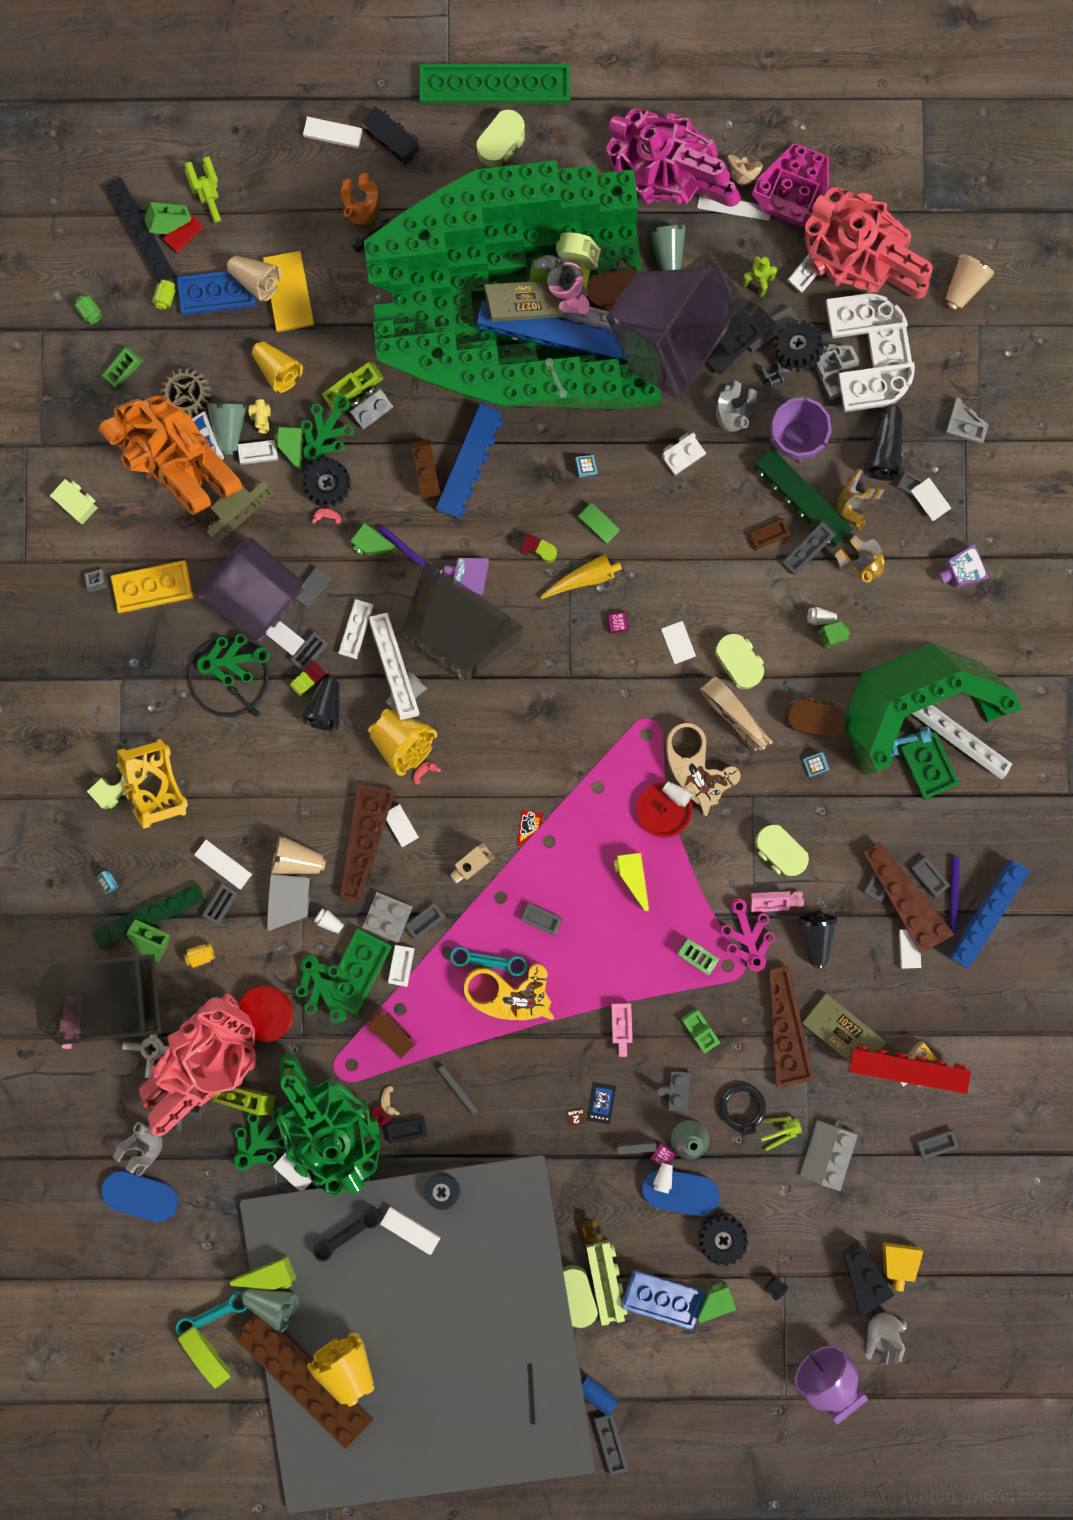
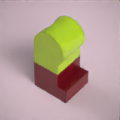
M529 533L520 549L521 554L527 556L531 552L540 556L546 563H552L557 557L555 546Z
M313 661L290 684V687L301 697L316 686L321 678H325L327 674Z

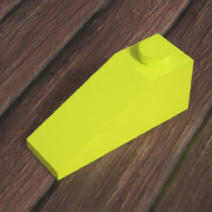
M641 853L617 856V860H614L615 871L619 872L621 878L643 910L649 911Z

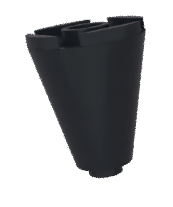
M333 676L321 678L302 714L301 721L304 724H307L308 721L312 723L311 727L332 731L333 727L338 730L340 683L337 681V678Z
M817 913L801 915L798 918V924L809 964L813 965L814 968H823L829 963L837 916L824 913V916H817Z

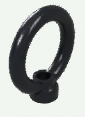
M736 1084L728 1088L722 1095L720 1113L727 1125L733 1129L741 1130L742 1136L757 1133L756 1126L762 1122L766 1113V1102L762 1093L754 1086ZM741 1091L752 1094L758 1102V1113L755 1118L743 1123L732 1119L727 1109L730 1097Z

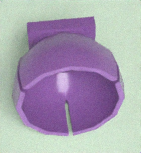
M804 397L789 399L777 408L769 424L771 435L769 441L781 455L798 463L802 459L813 458L824 450L832 433L830 415L819 402L810 398H806L802 404Z
M824 1346L811 1353L823 1371L808 1355L799 1365L794 1381L796 1390L802 1399L816 1410L828 1411L836 1424H839L864 1404L868 1398L858 1386L859 1375L851 1356L837 1346Z

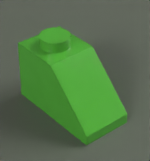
M150 202L145 217L149 233L169 234L191 221L186 205Z
M279 427L278 433H275V444L278 445L280 451L297 470H302L303 430L301 428Z
M365 523L351 540L352 545H354L352 549L360 555L364 553L367 556L392 553L396 550L392 543Z
M842 621L826 625L818 631L824 649L847 641L849 639L848 635H850L847 625H843Z
M136 919L126 934L142 955L157 962L160 961L165 953L170 939L169 934Z
M716 1283L711 1286L712 1289L707 1291L697 1316L699 1323L736 1310L727 1283Z

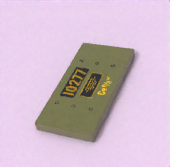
M546 281L484 285L491 322L567 317L568 313H564L558 308L559 304L565 301V299L554 296L550 292Z
M827 993L823 995L802 1021L803 1025L848 1061L850 1060L852 1047L857 1048V1045L867 1046L869 1051L876 1052L877 1049H882L887 1043Z

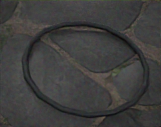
M222 636L228 640H235V637ZM239 637L238 641L243 643L244 639ZM216 638L208 641L195 653L189 665L188 685L193 698L204 710L221 717H236L251 710L248 708L237 713H218L206 707L199 700L191 683L192 667L198 655L207 646L216 643L218 639ZM247 641V645L251 646L254 650L258 649L253 643ZM260 653L261 659H265L264 655ZM263 663L266 671L265 686L259 699L251 705L253 708L262 701L268 688L269 669L267 663Z

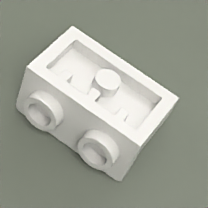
M694 432L690 435L686 433L679 438V443L676 445L670 444L663 450L664 453L661 458L674 476L706 455V452L696 440Z

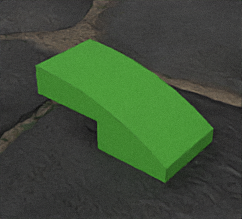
M589 503L577 516L606 544L620 531L592 503Z
M697 1008L681 1018L704 1054L720 1044V1041Z

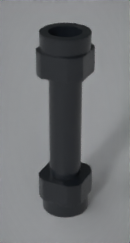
M389 218L380 222L381 225L361 239L359 237L351 243L355 251L358 253L364 250V241L391 222Z

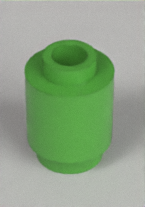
M82 295L76 299L74 307L85 322L92 325L102 318L101 310L90 296Z

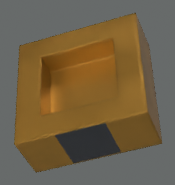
M597 1220L585 1221L579 1224L585 1243L598 1242L603 1239Z

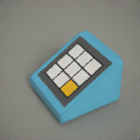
M594 455L575 457L579 478L598 474Z
M823 752L803 759L809 777L829 770Z
M103 871L97 877L99 884L106 894L118 888L110 871Z

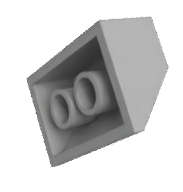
M817 1120L800 1176L822 1186L841 1191L858 1135L854 1131Z

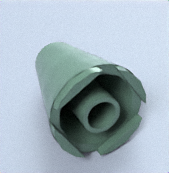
M678 225L657 227L655 232H652V229L647 230L661 276H665L666 279L677 278V274L681 272L686 231L685 225H682L681 229H678Z
M207 404L213 433L220 451H222V454L233 455V451H237L246 405Z
M686 1120L680 1122L673 1129L670 1141L677 1155L684 1159H696L707 1150L709 1134L701 1123L694 1120Z
M246 1288L241 1297L244 1306L279 1332L285 1331L290 1325L291 1321H288L290 1315H295L299 1301L298 1296L292 1292L259 1288Z

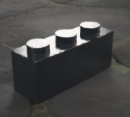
M375 106L361 121L362 130L404 165L420 149L418 138L412 132H406L404 126L396 120L394 122L390 118L389 113L383 108L380 110Z

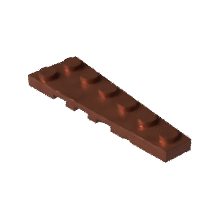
M357 785L340 899L360 902L396 790Z
M877 843L863 851L865 858L919 953L925 952L954 935L881 843Z
M789 966L769 969L776 1088L815 1080Z

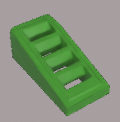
M125 347L102 376L117 389L143 362V359L131 348ZM128 355L133 359L132 362L127 358ZM124 361L128 365V368H126L121 363ZM119 367L123 371V374L116 370V368ZM113 372L118 377V380L110 374Z
M688 938L677 952V955L707 975H710L719 961L717 957ZM690 945H692L693 949L691 950L689 955H684L690 947ZM698 949L700 952L693 961L691 957ZM704 953L706 956L703 959L702 963L699 965L697 962ZM708 959H713L707 969H705L704 965Z

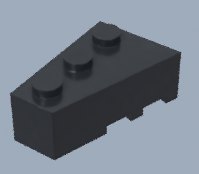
M859 1241L842 1251L857 1310L861 1317L895 1296Z

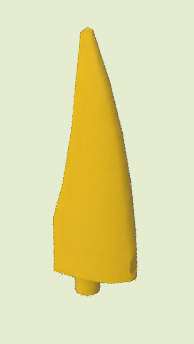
M605 554L569 573L540 597L544 599L567 590L602 583L614 578V572L621 570V565L619 562L610 565Z

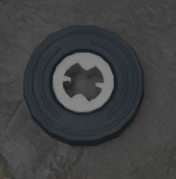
M436 1174L425 1185V1199L435 1209H449L459 1198V1185L448 1174ZM438 1187L446 1189V1196L443 1197V1194L441 1196L438 1195Z

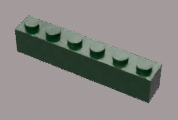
M773 447L755 464L756 474L762 479L765 478L769 482V487L774 492L778 491L783 496L782 500L788 506L792 505L796 509L795 513L798 517L805 519L809 523L808 526L812 531L824 521L836 533L826 544L827 546L834 548L853 530Z

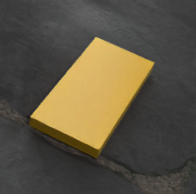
M301 251L264 257L265 263L274 264L281 270V281L277 280L275 286L278 289L271 297L277 332L315 326Z
M186 560L111 576L119 614L194 598Z

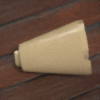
M961 255L945 298L947 301L946 305L953 310L957 308L962 309L992 278L994 271L987 265L983 266L979 263V260L969 255Z
M234 256L227 262L228 272L258 300L268 301L277 291L278 287L275 285L277 280L281 281V270L276 265L241 256Z
M279 836L271 873L319 874L320 870L324 871L326 860L323 859L322 854L286 837Z

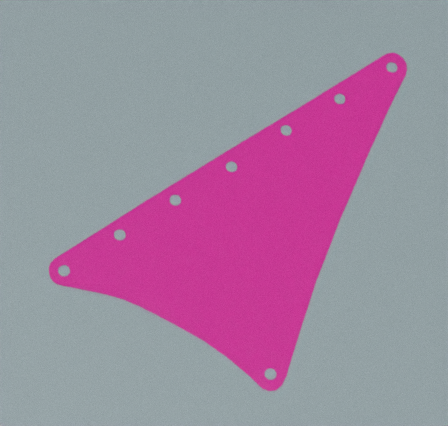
M649 718L637 720L410 973L408 987L400 985L379 1008L381 1012L386 1009L417 1043L400 1059L368 1026L371 1023L369 1020L334 1060V1071L341 1080L351 1083L359 1082L398 1067L542 1023L608 1007L611 1004L728 983L739 979L745 973V960L736 955H730L726 951L727 945L732 943L729 937L721 934L722 926L700 889L679 834L668 838L656 837L645 831L638 821L636 807L640 795L649 786L659 782H666L663 731L659 723ZM649 728L652 731L653 736L650 740H643L640 737L642 729ZM595 781H600L604 785L601 793L596 794L592 791L591 785ZM547 835H551L555 839V844L551 848L543 845V838ZM641 853L649 911L643 910L621 878L619 872L615 871L614 860H617V856ZM498 891H503L507 895V900L503 904H498L494 900V896ZM528 902L563 918L555 936L520 920ZM687 938L719 959L710 975H707L677 955V952ZM690 945V947L684 955H689V953L693 949L692 945ZM733 945L729 947L731 953L736 951ZM451 947L454 950L457 947H465L471 953L507 959L515 956L524 958L527 963V969L521 976H514L508 970L491 968L514 988H517L524 979L528 978V969L532 964H542L547 971L545 992L548 998L551 999L549 1010L553 1014L554 1019L541 1016L530 1020H506L481 1012L467 1000L464 993V982L472 970L485 966L473 964L456 966L452 963L451 959L443 958V948ZM459 949L455 951L453 959L458 964L464 963L467 960V954ZM698 949L691 957L693 961L700 952ZM704 953L697 962L699 965L702 963L703 959L706 956ZM520 959L513 960L510 964L511 970L515 973H521L524 969L523 961ZM708 959L704 965L705 969H707L713 959ZM725 959H729L734 963V968L730 972H725L721 968V963ZM477 974L469 982V993L478 1001L494 1000L498 995V982L490 974ZM398 1003H403L406 1006V1012L402 1016H398L394 1012V1007ZM348 1059H355L357 1061L358 1067L356 1070L349 1071L346 1069L345 1063Z

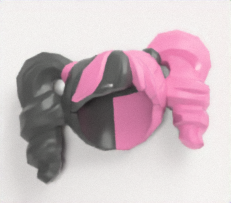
M545 255L533 261L532 266L534 268L549 272L546 284L550 292L554 296L566 300L559 304L558 308L560 311L573 314H586L589 311V301L581 293L583 272L578 265L572 262H565L562 258L552 255Z

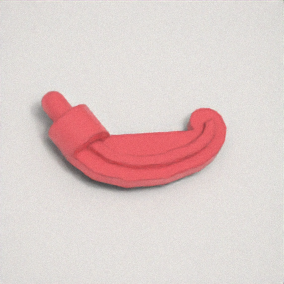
M319 509L314 514V519L312 520L314 524L322 517L336 519L335 522L337 524L341 523L340 515L330 509Z
M426 762L422 764L414 774V783L420 784L419 778L428 770L440 772L441 769L434 763Z

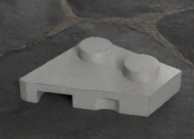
M956 398L945 434L982 445L988 424L983 419L978 418L972 409H968L960 398Z

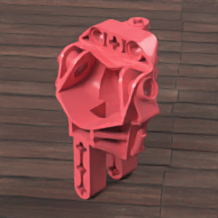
M838 187L830 188L825 196L820 195L812 207V215L805 225V242L808 254L811 255L810 261L819 276L826 273L834 286L844 283L853 285L855 288L867 290L869 293H877L886 281L914 298L921 299L926 295L933 266L926 259L907 249L911 241V232L898 220H895L886 210L887 204L885 202L872 201L873 197L869 194H855ZM833 197H836V198H838L839 200L836 201V202H833V201H831L830 199L833 198ZM860 224L863 227L855 228L853 225ZM810 229H817L818 232H816V233H811L809 230H810ZM844 230H847V235H848V237H849L850 239L854 240L855 242L850 241V240L846 237V235H845V233H844ZM868 231H871L869 237L866 240H864V238L868 234ZM819 248H820V251H821L822 255L817 254V251L819 250Z
M226 993L221 999H209L203 1007L198 1009L196 1014L192 1015L188 1021L181 1025L179 1031L167 1037L169 1047L156 1065L151 1068L153 1075L139 1088L144 1108L153 1109L147 1119L154 1136L165 1135L195 1105L201 1107L217 1093L231 1091L235 1087L240 1086L248 1071L254 1069L257 1058L253 1048L255 1044L254 1027L249 1015L239 1009L237 1001L230 994Z

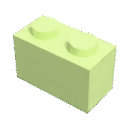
M65 479L50 496L78 522L83 524L98 507L93 504L95 500L88 493L83 495L80 492L81 487L74 481L70 483Z

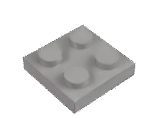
M376 892L362 928L392 941L399 942L413 906Z

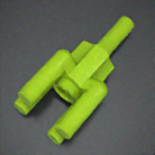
M210 157L203 158L204 164L202 166L206 176L198 179L192 162L185 163L186 169L184 171L192 193L194 195L198 194L201 203L208 204L214 223L220 222L221 218L214 201L219 198L216 190L218 179Z
M755 257L751 265L752 271L744 274L741 285L747 287L749 282L753 280L759 284L758 296L763 297L768 287L767 280H774L777 267H770L767 257L762 259Z

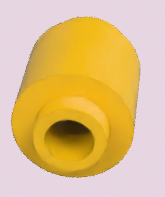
M202 944L187 949V954L184 955L187 965H191L192 968L209 963L212 959H215L211 944Z

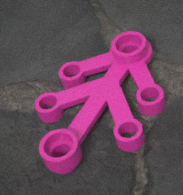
M735 899L731 903V910L738 915L744 935L734 931L729 925H723L720 931L723 936H729L746 945L749 953L738 949V946L734 943L728 944L726 951L730 955H736L746 960L750 970L755 972L761 971L766 965L764 955L769 945L775 941V935L772 932H766L763 935L764 941L758 951L755 943L764 925L769 923V916L764 913L758 915L757 923L751 933L745 914L747 904L742 899ZM737 903H741L743 905V908L741 910L736 909ZM763 915L767 918L765 923L760 921V917ZM725 927L730 929L729 934L723 933ZM771 934L772 940L767 941L766 935ZM732 945L736 948L734 953L729 951V947ZM756 958L760 960V964L757 966L753 964V960Z

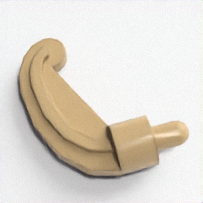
M389 1086L383 1092L381 1105L386 1113L399 1115L400 1113L395 1110L396 1108L390 1106V1092H393L394 1089Z

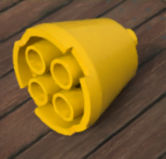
M388 708L382 712L381 718L377 723L372 724L368 729L371 740L390 768L399 776L405 775L408 769L411 767L415 769L423 762L433 748L431 746L433 738L437 737L436 730L431 726L412 717L400 720L397 710H390Z
M349 1333L348 1338L341 1340L336 1338L330 1341L313 1355L314 1360L312 1363L307 1364L311 1375L340 1404H347L348 1407L355 1405L358 1402V1398L364 1394L371 1393L375 1388L364 1342L358 1333Z

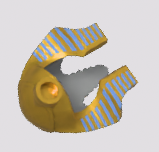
M856 469L836 502L838 514L845 521L854 524L857 530H861L866 523L863 519L865 516L862 512V505L868 500L880 499L885 490L879 487L874 495L873 493L876 490L874 487H869L865 493L856 491L855 486L862 474L861 469Z
M852 535L850 542L859 553L857 560L851 561L843 549H840L835 554L840 570L865 582H870L880 577L885 568L882 550L873 538L865 541L858 535Z

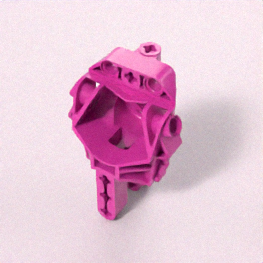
M633 109L625 118L615 115L611 119L609 130L613 137L607 145L606 151L614 172L634 170L637 194L646 205L660 200L675 202L677 205L681 203L687 204L694 193L729 207H733L740 202L741 196L735 184L729 181L730 174L725 163L716 158L718 153L713 139H709L704 133H700L692 125L689 118H680L674 113L661 116L647 110Z

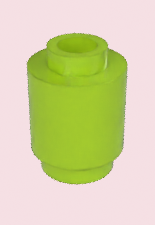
M160 280L152 299L156 308L166 310V308L171 307L176 291L174 289L175 284L167 280Z

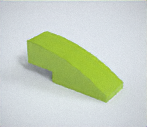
M368 362L356 372L349 373L322 395L331 410H334L333 401L335 397L343 395L351 401L384 378L376 365ZM345 400L340 402V406L346 404Z
M192 1326L178 1337L179 1342L191 1360L215 1389L231 1377L230 1368L218 1356V1351L195 1326Z

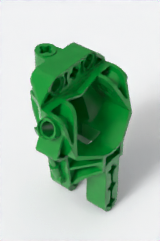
M291 1053L284 1054L280 1059V1082L283 1091L291 1102L279 1109L277 1124L281 1137L284 1139L286 1158L295 1164L293 1168L300 1176L309 1177L314 1185L330 1195H338L346 1189L351 1195L359 1192L364 1187V1179L372 1175L377 1169L380 1149L377 1117L370 1118L367 1101L358 1100L339 1080L335 1081L331 1078L315 1087L297 1057ZM330 1134V1136H327V1137H325L324 1139H322V1140L320 1141V1139H321L323 1136ZM371 1136L373 1140L365 1144L364 1137ZM339 1137H341V1138L343 1139V1141H344V1144H345V1148H344V1149H342V1142H341V1140L339 1139ZM330 1148L336 1149L332 1153L327 1152ZM365 1161H371V1162H372V1163L369 1164V1165H364V1164H363ZM332 1181L338 1182L336 1185L329 1184Z

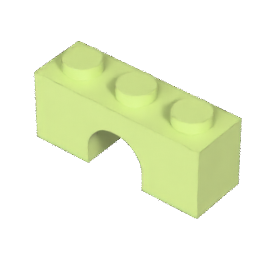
M140 768V773H138V772H136V771L134 772L136 778H139V777H140V775H141V768ZM122 773L120 783L114 786L106 779L101 778L87 792L101 808L111 809L119 802L118 798L122 795L126 796L123 784L126 783V780H124L125 776Z

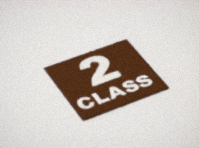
M583 1108L566 1110L568 1126L585 1123Z

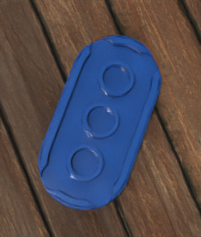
M659 1169L648 1174L643 1181V1195L646 1201L655 1208L695 1216H705L712 1213L719 1203L720 1194L716 1184L705 1176L672 1170V1189L669 1190V1194L653 1190V1182Z
M124 1170L115 1172L106 1178L102 1186L103 1200L110 1208L149 1221H166L172 1217L178 1208V1195L171 1185L142 1175L137 1176L136 1173Z

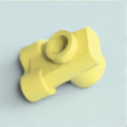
M262 399L256 400L254 405H249L250 418L255 420V427L259 428L260 433H268V416H271L270 406Z

